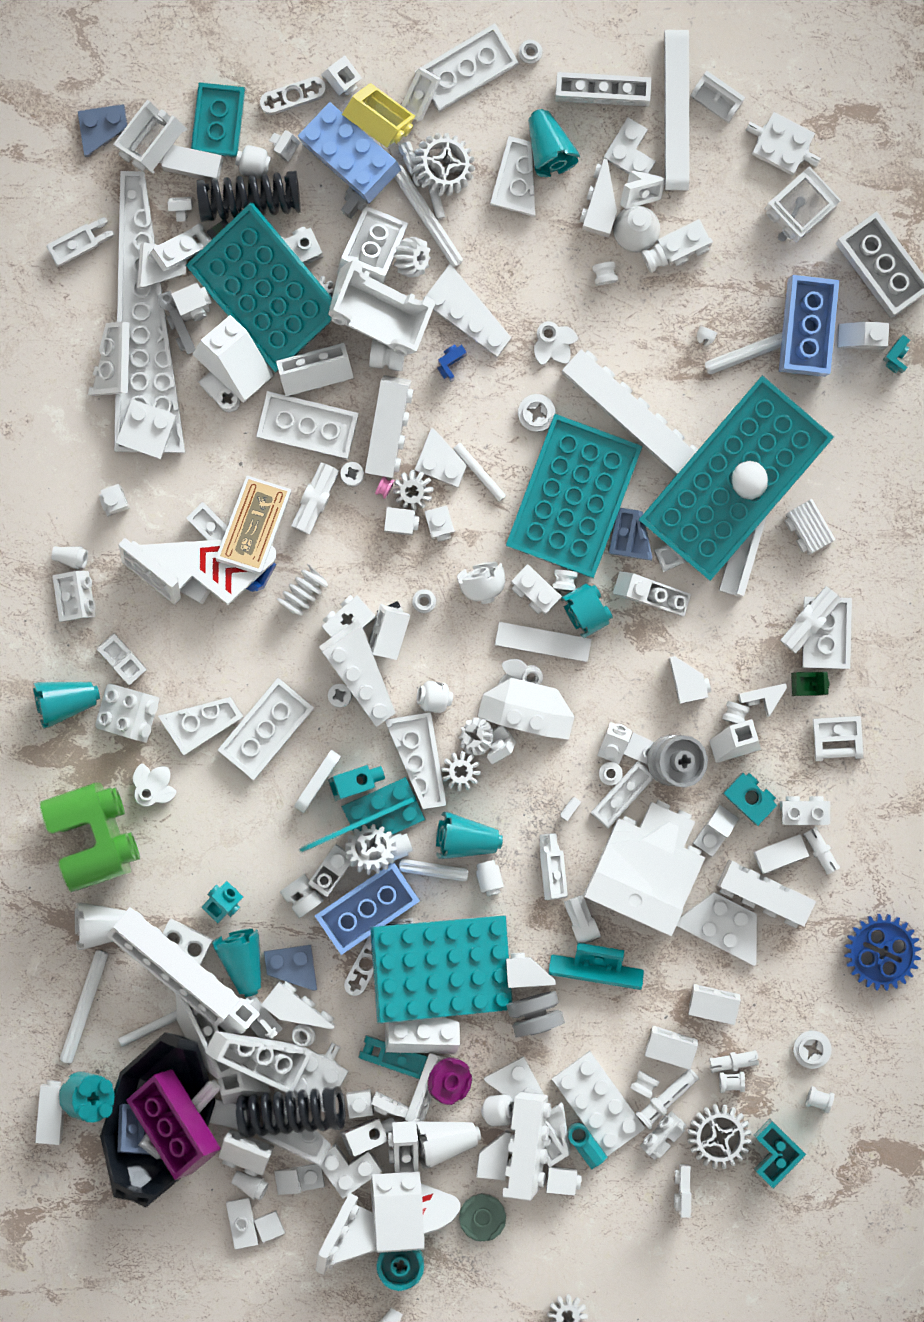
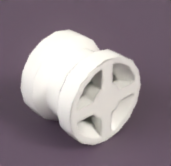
M659 244L654 245L653 249L649 251L644 250L641 252L644 262L651 273L656 271V268L659 266L665 267L668 265L667 258Z
M605 262L592 266L593 272L596 273L597 277L595 285H607L618 281V276L614 272L616 268L615 262Z
M348 462L343 465L340 473L342 481L351 487L360 485L364 480V471L361 465L356 462Z
M555 570L556 582L553 583L552 588L563 591L575 590L574 579L577 578L578 572Z
M335 684L328 691V700L335 707H345L351 701V691L344 684Z
M728 701L726 705L728 709L723 714L722 719L734 724L745 722V715L749 713L750 708Z
M639 1071L636 1082L632 1083L630 1088L651 1099L653 1095L652 1090L660 1082Z

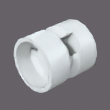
M373 339L369 367L382 369L387 365L391 370L402 371L404 356L396 354L393 348Z
M305 874L280 891L287 902L293 903L292 910L298 918H301L324 901L317 890L311 889V885L308 884L310 880Z

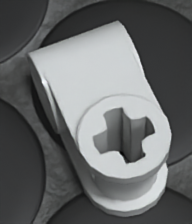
M211 372L198 382L225 412H234L239 408L240 399ZM228 396L232 399L233 403L230 405L225 403L224 398Z

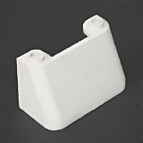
M355 260L341 267L329 310V316L332 317L331 320L336 324L351 327L393 348L394 352L398 355L407 356V354L415 353L436 301L427 296L423 298V301L414 299L415 295L413 294L406 296L368 277L370 272L364 271L362 273L363 264Z

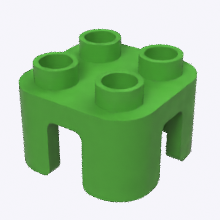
M92 783L40 801L41 813L48 832H66L90 824L96 839V845L93 848L64 857L59 861L61 873L70 892L131 872L130 862L140 859V853L131 832L120 834L115 817L124 815L125 810L116 787L104 789L101 783Z

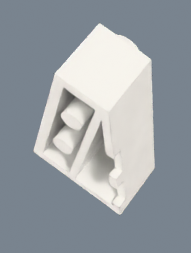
M445 1017L385 1023V1052L456 1054L460 1045L459 1022Z

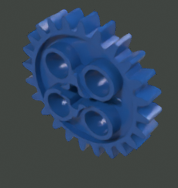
M877 914L875 921L871 916H867V924L860 920V929L852 927L856 934L854 936L847 935V938L852 942L851 944H844V947L850 949V952L844 954V957L851 958V961L846 966H854L850 974H859L857 979L859 983L866 979L865 986L868 988L874 983L875 990H879L881 984L885 991H888L889 984H892L897 989V981L906 984L904 976L913 977L910 969L919 968L914 964V960H921V957L915 955V952L920 951L921 948L914 946V943L918 942L919 938L911 937L915 930L910 929L907 931V922L899 925V917H896L892 922L890 914L886 915L885 920L882 919L881 914ZM875 930H880L882 933V940L878 943H874L871 940V934ZM896 940H901L904 943V948L899 953L894 952L892 948ZM867 942L881 949L886 946L885 951L900 957L902 961L897 962L887 956H882L880 959L878 952L865 947L863 943ZM869 951L873 959L871 963L865 965L861 961V956L864 952ZM888 961L894 964V971L891 974L883 972V965Z

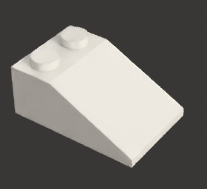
M366 206L342 255L337 274H339L341 267L355 260L363 264L362 273L368 271L370 272L368 277L384 284L395 258L393 256L397 252L395 247L399 246L408 223Z
M231 315L206 335L192 354L243 403L274 376L248 331Z
M230 1129L225 1136L218 1158L223 1159L222 1163L229 1167L235 1168L238 1165L245 1168V1173L257 1177L258 1174H264L274 1146L253 1137L243 1138L238 1131Z
M420 1172L372 1174L370 1189L376 1252L424 1250Z

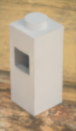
M172 145L159 163L162 164L163 171L208 181L216 178L219 182L223 158L222 155Z
M47 1080V1084L40 1086L35 1143L60 1145L62 1143L65 1110L61 1108L59 1103L61 1081Z

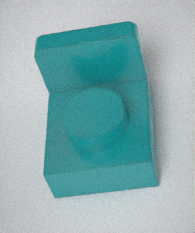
M905 335L898 338L883 359L887 362L886 367L894 373L898 371L903 373L908 368L897 359L898 357L902 359L910 349L907 346L910 339Z

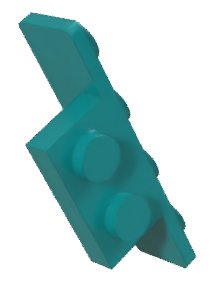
M577 943L575 958L551 955L548 974L641 990L644 970L622 966L624 950Z

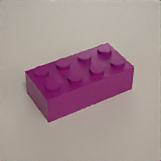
M172 1069L151 1077L126 1100L174 1180L193 1174L221 1150Z

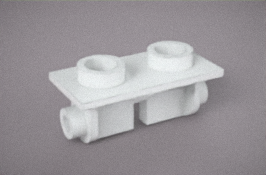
M255 995L245 999L259 1013L257 1018L251 1023L250 1028L259 1038L271 1040L283 1028L267 1009L261 1005V1002Z
M671 1111L661 1119L655 1130L644 1138L640 1147L654 1160L658 1157L661 1158L670 1148V1144L665 1140L670 1138L675 1142L685 1131L684 1128L687 1125Z

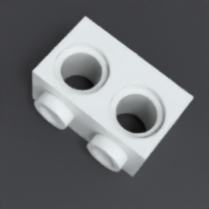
M169 919L162 935L168 939L170 933H177L180 937L178 944L180 949L189 957L194 958L199 965H202L214 939L178 921ZM191 943L200 945L201 953L199 956L190 954L189 946Z

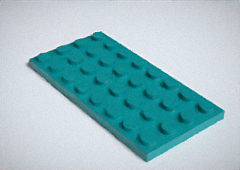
M762 375L639 518V521L711 581L835 436ZM746 461L759 463L765 469L768 477L767 489L760 497L752 500L742 498L735 492L732 485L733 471L740 463Z

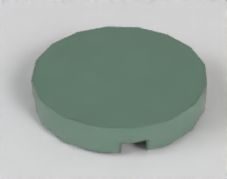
M481 1193L471 1196L460 1209L459 1221L461 1229L468 1237L475 1241L495 1239L505 1227L506 1212L504 1206L499 1199L490 1194Z

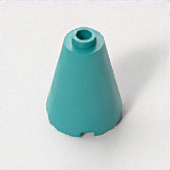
M538 109L532 112L528 123L536 174L540 177H552L551 172L557 171L558 174H562L572 169L579 162L577 157L580 158L575 146L550 111Z
M92 682L33 683L37 712L43 717L40 720L43 729L54 726L97 705L96 700L100 699L98 687L93 686Z
M443 812L441 814L445 818L444 820H439L437 827L436 846L440 847L441 852H436L438 859L496 853L497 849H501L503 836L499 835V830L450 812Z
M253 928L230 932L229 937L224 940L222 936L212 942L213 948L238 993L244 994L245 997L256 995L261 988L258 930L254 931Z

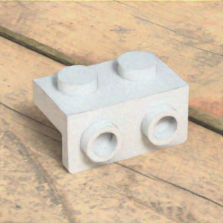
M786 796V801H780L783 825L830 824V801H823V796H809V801H800V796Z

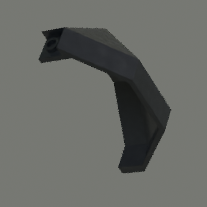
M165 1032L119 1073L114 1089L115 1098L112 1113L109 1117L105 1118L100 1134L113 1198L133 1201L146 1208L180 1180H174L161 1157L156 1159L152 1155L117 1153L119 1105L128 1104L126 1100L151 1077L171 1069L192 1101L209 1081L197 1042L184 1036ZM214 1097L199 1113L207 1127L209 1126L216 1103Z

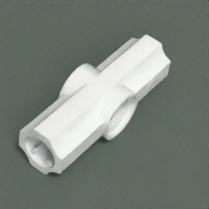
M322 462L320 463L311 484L307 486L302 496L301 506L292 522L293 528L303 533L311 534L319 514L323 512L329 500V492L334 485L339 470Z
M826 586L816 596L815 600L810 605L808 604L795 619L796 622L780 641L794 653L799 651L807 639L814 635L825 623L826 617L841 601V598Z

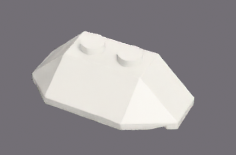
M510 678L485 692L478 713L479 718L501 726L561 739H569L574 721V715L558 689L515 678Z
M176 994L177 1021L184 1036L198 1043L205 1069L216 1079L235 1071L236 1069L204 1053L215 1031L227 1032L219 1025L215 1027Z

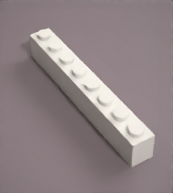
M580 350L563 368L562 374L676 476L698 451V448L693 444L689 447L683 441L685 437L678 430L674 429L672 431L666 426L668 422L660 414L654 415L648 410L650 406L642 398L637 400L630 394L632 389L624 382L619 384L613 378L615 374L606 366L600 367L596 363L598 359L590 351L584 352Z

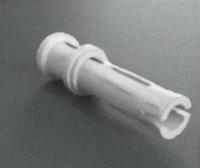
M688 1069L658 1098H652L650 1100L651 1103L641 1112H637L636 1115L651 1129L652 1124L661 1115L665 1116L668 1111L667 1108L699 1080V1077L691 1069Z

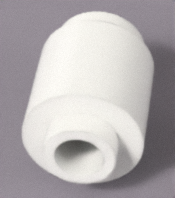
M407 833L392 836L391 839L396 840L397 848L394 860L408 856V853L413 851Z
M495 860L477 864L476 875L481 893L486 892L487 896L501 893L500 888H503L504 885L499 866L495 864Z

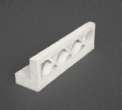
M766 517L727 561L719 591L738 597L744 596Z

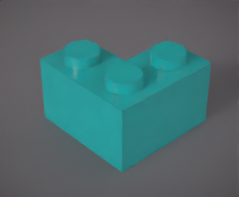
M770 1118L753 1135L769 1151V1154L754 1170L774 1189L807 1154Z

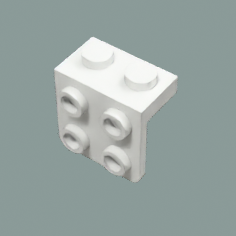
M108 684L95 726L103 731L147 743L160 698L118 685Z

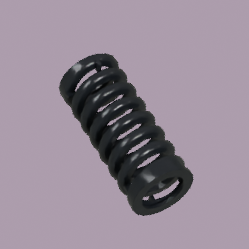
M288 171L286 176H284L285 193L280 173L275 172L273 174V196L267 174L264 173L260 177V195L256 177L249 175L248 199L242 176L236 177L235 198L230 178L225 177L223 179V201L216 178L211 179V202H209L207 191L210 190L209 183L205 184L203 179L197 180V198L201 222L214 221L217 211L222 220L228 219L230 211L233 218H235L242 211V208L244 209L250 203H253L263 216L266 214L267 206L271 215H277L279 212V202L284 214H289L291 207L297 213H301L297 171Z
M335 1086L333 1089L325 1087L322 1092V1103L319 1090L313 1088L310 1091L312 1122L309 1120V1098L304 1089L298 1092L297 1100L292 1090L287 1091L285 1102L282 1093L279 1091L275 1092L273 1104L269 1093L262 1094L261 1102L256 1094H251L250 1096L240 1095L236 1103L238 1131L241 1137L250 1138L255 1136V1134L266 1136L268 1133L271 1135H278L280 1132L290 1134L292 1131L302 1133L305 1129L308 1132H314L317 1128L321 1131H326L330 1128L341 1130L344 1127L346 1115L342 1090L339 1086ZM336 1095L339 1103L338 1114H336ZM322 1103L325 1114L324 1121L321 1119ZM297 1105H298V1112H299V1116H300V1122H299V1124H298V1122H297ZM285 1109H286V1115H287V1119H288L287 1125H286V1123L284 1122V1120H285ZM245 1110H246V1116H247V1123H246L245 1116H244V1111H245ZM273 1112H274V1117H275V1121H276L275 1126H274L273 1123H272V1120H273ZM261 1115L264 1123L263 1127L260 1125Z

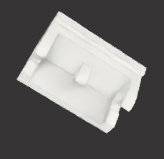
M708 71L705 72L690 96L728 123L745 99L743 95Z
M380 604L369 639V646L373 655L397 660L409 622V614L403 613L401 609Z
M694 984L688 1015L735 1025L741 1001L740 994Z
M652 1026L646 1045L645 1056L690 1070L698 1047V1039Z

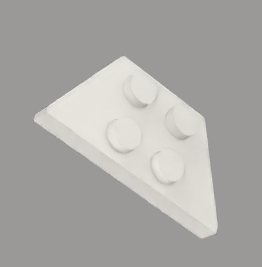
M714 892L680 917L677 923L678 927L753 966L756 965V913Z

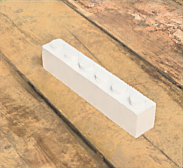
M131 908L127 910L106 935L215 1027L224 1020L240 1000L233 990L222 985L212 973L204 970L194 958L186 955L176 943L168 940L157 927L150 925L139 912Z

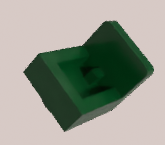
M827 671L791 673L792 696H822L829 694L830 682Z

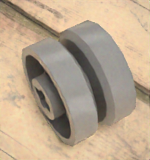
M669 734L660 737L652 744L647 758L649 772L653 778L662 785L676 787L695 785L704 776L708 763L706 750L700 741L691 736Z
M556 991L533 995L506 1005L510 1017L519 1018L525 1016L524 1019L516 1021L512 1025L516 1038L540 1034L565 1023L562 1011L552 1010L546 1012L547 1009L555 1007L559 1003Z

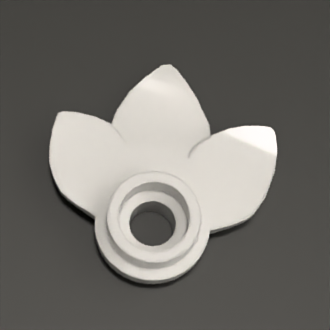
M553 322L542 323L537 329L538 341L534 346L536 359L541 365H544L550 358L560 363H568L571 356L569 344L578 340L574 330L567 326L558 327ZM546 330H551L553 332V336L547 338L545 337L544 332Z
M510 659L502 663V667L507 674L500 679L498 685L510 678L539 685L542 683L543 674L537 666H527L519 659ZM529 673H534L535 677L534 679L529 680L527 679V675Z
M140 764L133 774V783L136 787L134 798L140 806L149 807L155 804V802L164 804L173 799L176 791L172 787L167 786L170 780L169 768L158 767L151 772L144 764ZM148 791L151 796L144 798L142 792Z

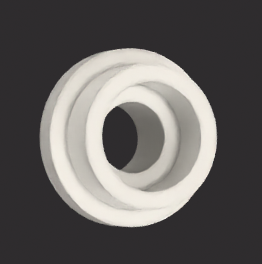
M527 40L521 44L519 56L525 63H536L542 56V47L537 41ZM528 49H533L535 51V54L533 56H528L526 54V51Z
M420 590L413 596V606L420 613H428L434 609L436 598L431 591ZM422 597L428 598V605L422 606L420 599Z
M607 762L601 766L599 778L604 784L615 785L622 779V769L617 763ZM613 769L615 776L608 778L606 775L607 770Z
M300 1023L293 1029L292 1039L298 1046L307 1047L314 1042L315 1031L310 1025ZM302 1031L306 1033L307 1037L303 1036Z

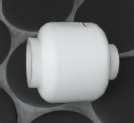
M247 145L243 152L238 151L235 165L239 166L241 175L248 177L249 175H254L256 179H260L262 174L268 173L271 157L268 156L265 149Z
M427 681L423 686H419L417 704H420L422 710L442 713L446 710L447 706H451L453 693L449 692L446 683Z
M509 1095L489 1096L481 1108L482 1117L490 1126L510 1125L512 1123L514 1100Z

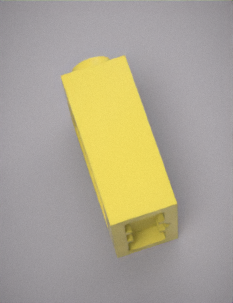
M371 83L352 96L342 113L344 117L386 148L393 143L398 144L403 136L406 137L413 128L411 123L415 118V115Z

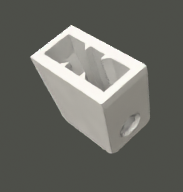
M393 1117L382 1122L378 1118H373L340 1132L348 1154L356 1156L387 1142L388 1138L386 1135L392 1132V1122H395ZM374 1129L376 1134L370 1138L369 1131Z

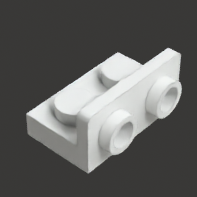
M700 219L657 240L664 251L669 266L673 264L680 266L689 261V256L695 253L697 256L708 252L710 250L709 246L713 243L712 239L708 237Z
M72 571L52 575L59 622L95 617V602L92 596V580L89 576V571Z

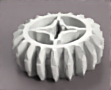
M436 133L434 138L430 135L426 138V142L421 141L419 144L420 148H416L414 151L417 157L412 159V163L416 165L412 170L415 173H419L416 181L423 180L422 188L428 185L430 193L437 190L438 196H442L445 191L447 196H451L453 191L459 193L461 187L466 188L468 181L473 178L470 172L475 170V166L471 164L475 157L468 156L471 148L464 149L465 141L459 144L457 136H454L451 140L449 133H445L443 138L440 133ZM441 149L438 156L427 157L429 151ZM451 153H453L457 159L453 158ZM442 159H443V162H445L444 165H447V167L445 168V170H444V167H442L443 164H440V162L442 161ZM430 170H433L435 172L436 177L431 173ZM460 172L458 178L446 181L449 173Z
M714 1104V1112L712 1113L705 1107L706 1116L703 1117L699 1112L696 1114L700 1119L699 1123L691 1120V1124L696 1127V1130L688 1129L689 1134L695 1135V1137L688 1139V1143H696L695 1146L690 1148L691 1152L700 1151L696 1155V1159L700 1160L705 1156L703 1164L707 1166L712 1160V1167L714 1169L717 1168L718 1162H721L722 1168L726 1169V1161L728 1160L732 1166H735L733 1158L736 1156L738 1160L742 1161L743 1157L739 1152L748 1153L749 1150L743 1145L752 1143L750 1139L745 1138V1136L752 1134L751 1130L743 1129L749 1125L748 1121L740 1123L744 1115L739 1113L734 1117L736 1113L734 1107L730 1109L729 1113H727V1105L724 1104L721 1111H718V1106ZM715 1118H727L736 1125L721 1128L718 1126ZM709 1122L711 1134L701 1141V1131L705 1124ZM714 1126L721 1133L725 1132L726 1135L723 1136L725 1147L718 1139L716 1142L714 1141V1138L717 1137ZM739 1132L737 1145L730 1151L728 1140L734 1133ZM714 1145L719 1146L723 1150L724 1155L710 1154L704 1148Z

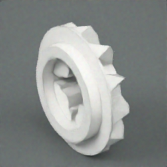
M541 394L527 396L520 403L518 409V417L521 424L529 431L537 432L549 428L556 413L552 401ZM539 404H542L540 407V412L544 416H546V418L537 417V419H535V421L532 422L533 414L530 413V411H528L527 409L535 410L539 406Z
M481 718L466 721L467 724L461 728L462 733L458 737L461 740L460 747L467 754L474 756L485 753L493 741L491 725ZM471 733H477L476 735L479 736L481 741L473 740L474 738L471 736Z
M812 1030L801 1033L795 1040L793 1049L796 1060L802 1066L810 1069L819 1068L826 1064L832 1051L829 1039L821 1032ZM817 1040L816 1048L821 1052V1055L813 1053L807 1059L809 1051L803 1045L811 1046Z

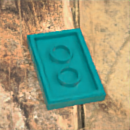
M199 82L191 149L224 157H237L245 87Z

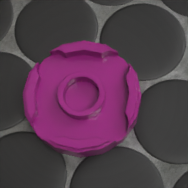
M453 1057L442 1059L435 1064L428 1078V1090L432 1098L445 1105L456 1104L454 1102L464 1099L472 1084V1074H470L468 1064Z

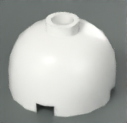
M497 562L477 564L472 566L473 571L467 573L465 569L457 575L462 593L470 600L481 601L482 604L493 602L495 600L494 597L498 596L504 589L505 573L501 563L499 566Z

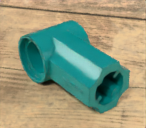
M575 1122L568 1127L567 1132L570 1142L591 1170L598 1167L608 1158L584 1124ZM576 1129H582L585 1132L584 1137L580 1140L572 1138V1133Z

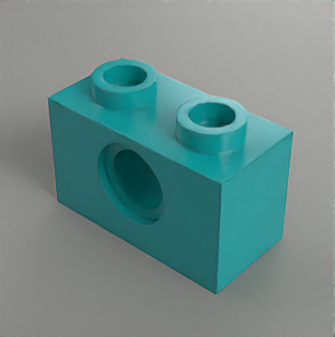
M740 773L722 794L756 826H759L776 808L777 804L774 802L776 797L767 789L762 791L757 786L759 781L750 773L747 775ZM752 790L757 794L758 798L754 804H748L745 800V795L748 791Z

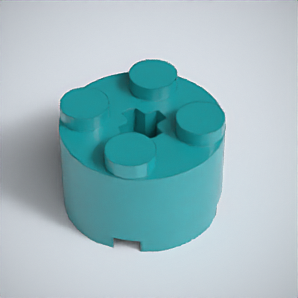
M587 583L561 597V601L567 602V605L563 607L575 629H582L583 633L580 635L583 638L609 625V620L613 618L607 606L603 607L600 602L601 594L595 585L589 586Z
M76 1072L69 1076L66 1083L62 1084L59 1091V1103L61 1108L71 1118L94 1123L109 1117L112 1113L115 1096L110 1080L88 1072Z
M422 1251L380 1252L376 1264L378 1276L386 1287L395 1291H404L415 1286L421 1280L424 1272V1256ZM400 1260H403L404 1265L407 1267H402L401 1270H398L395 1262L398 1263Z

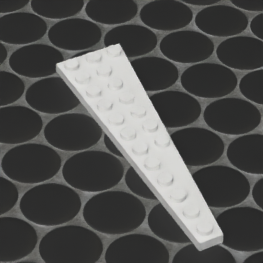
M120 171L117 322L129 323L128 393L116 394L114 451L138 452L116 444L131 400L134 399L177 415L164 453H185L165 309L160 307L157 297L162 294L161 282L142 289L137 288L140 244L144 242L155 244L144 171Z

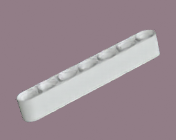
M665 30L664 33L665 190H689V30Z

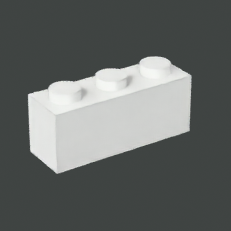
M344 343L276 361L285 396L296 395L354 378Z

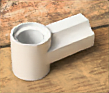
M583 895L564 902L578 943L585 944L601 937Z

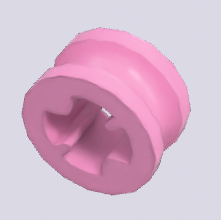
M383 476L375 494H382L383 498L386 499L395 480H387V477Z

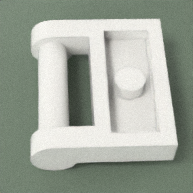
M861 716L813 719L815 761H823L824 758L840 757L863 759ZM854 740V747L823 749L822 742Z

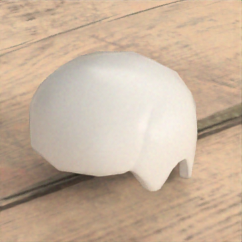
M746 461L740 463L732 474L733 489L745 499L752 500L760 497L768 486V477L765 469L757 462Z

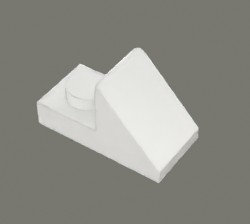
M630 171L628 182L624 184L620 205L628 209L661 200L666 179L660 176Z
M786 683L738 694L739 702L746 703V707L760 704L759 699L763 698L768 717L787 688Z
M719 805L693 844L713 857L725 838H728L739 818Z
M317 1164L274 1171L278 1195L299 1194L301 1191L325 1187L322 1169Z

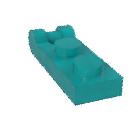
M369 1035L365 1036L363 1041L365 1046L363 1051H360L358 1058L420 1079L428 1056L420 1053L385 1052V1041ZM374 1046L381 1048L379 1056L372 1055Z

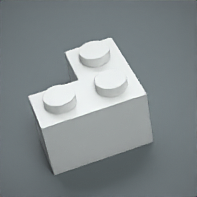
M336 1143L329 1148L320 1166L343 1199L349 1193L351 1194L372 1178V1174L382 1172L381 1165L370 1150L365 1151L349 1162Z

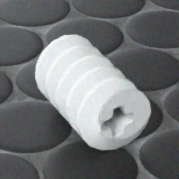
M308 565L310 572L306 570L301 571L304 579L295 578L298 586L289 585L292 593L284 591L283 595L286 599L277 598L290 612L300 616L303 615L300 607L307 609L310 607L306 600H316L313 592L321 595L322 591L319 586L328 587L326 580L310 565Z

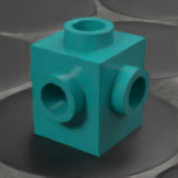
M226 881L221 887L216 884L207 895L210 898L201 908L219 923L227 914L232 917L239 910L240 906L238 903L242 900L243 896Z

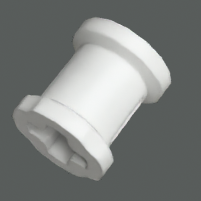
M740 1071L739 1074H724V1072H720V1093L732 1090L745 1092L744 1072Z
M811 1086L805 1106L823 1109L828 1114L835 1094H826L817 1091L815 1087Z

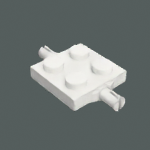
M773 112L769 122L763 128L750 122L746 131L758 136L757 145L752 155L792 176L803 161L816 167L821 159L808 152L810 142L815 133Z
M331 1043L326 1055L318 1054L309 1049L313 1053L293 1091L296 1098L301 1089L306 1090L310 1106V1091L313 1088L319 1090L322 1103V1092L325 1087L333 1089L335 1086L341 1087L349 1072L339 1066L334 1060L341 1047Z

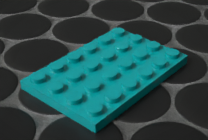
M253 203L248 204L186 264V267L201 285L205 287L227 316L231 315L248 331L262 357L275 373L279 371L276 361L296 356L332 322V317L329 316L332 297Z
M554 414L506 546L594 579L643 446Z
M506 915L370 927L377 1023L508 1011L506 1005L512 1003L511 988H508L506 959L509 958Z

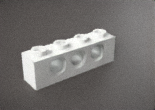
M557 72L555 99L557 102L649 107L651 77Z

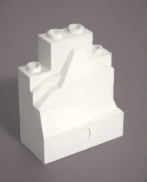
M657 800L656 804L650 803L640 827L636 826L637 821L624 816L623 820L617 818L583 896L672 936L705 857L701 856L702 851L689 845L687 849L684 848L695 821L690 820L692 815L682 810H679L678 813L670 811V805Z

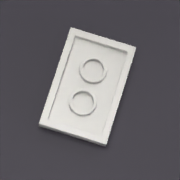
M804 597L803 610L808 604L810 605L816 597ZM841 598V601L826 617L825 623L814 635L807 639L803 645L802 668L850 669L852 598Z

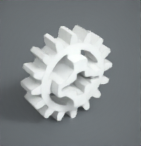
M372 824L371 829H367L365 825H362V831L355 828L354 836L348 835V843H345L346 859H351V867L358 865V872H361L364 868L367 874H370L371 870H375L379 874L381 867L387 870L388 863H394V856L397 854L396 840L391 839V832L384 833L383 826L377 830L375 829V824Z

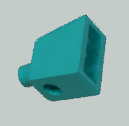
M368 765L335 775L329 778L328 782L334 800L338 801L375 788L374 783L384 780L385 775L381 766L369 770ZM362 777L363 784H358L356 778Z

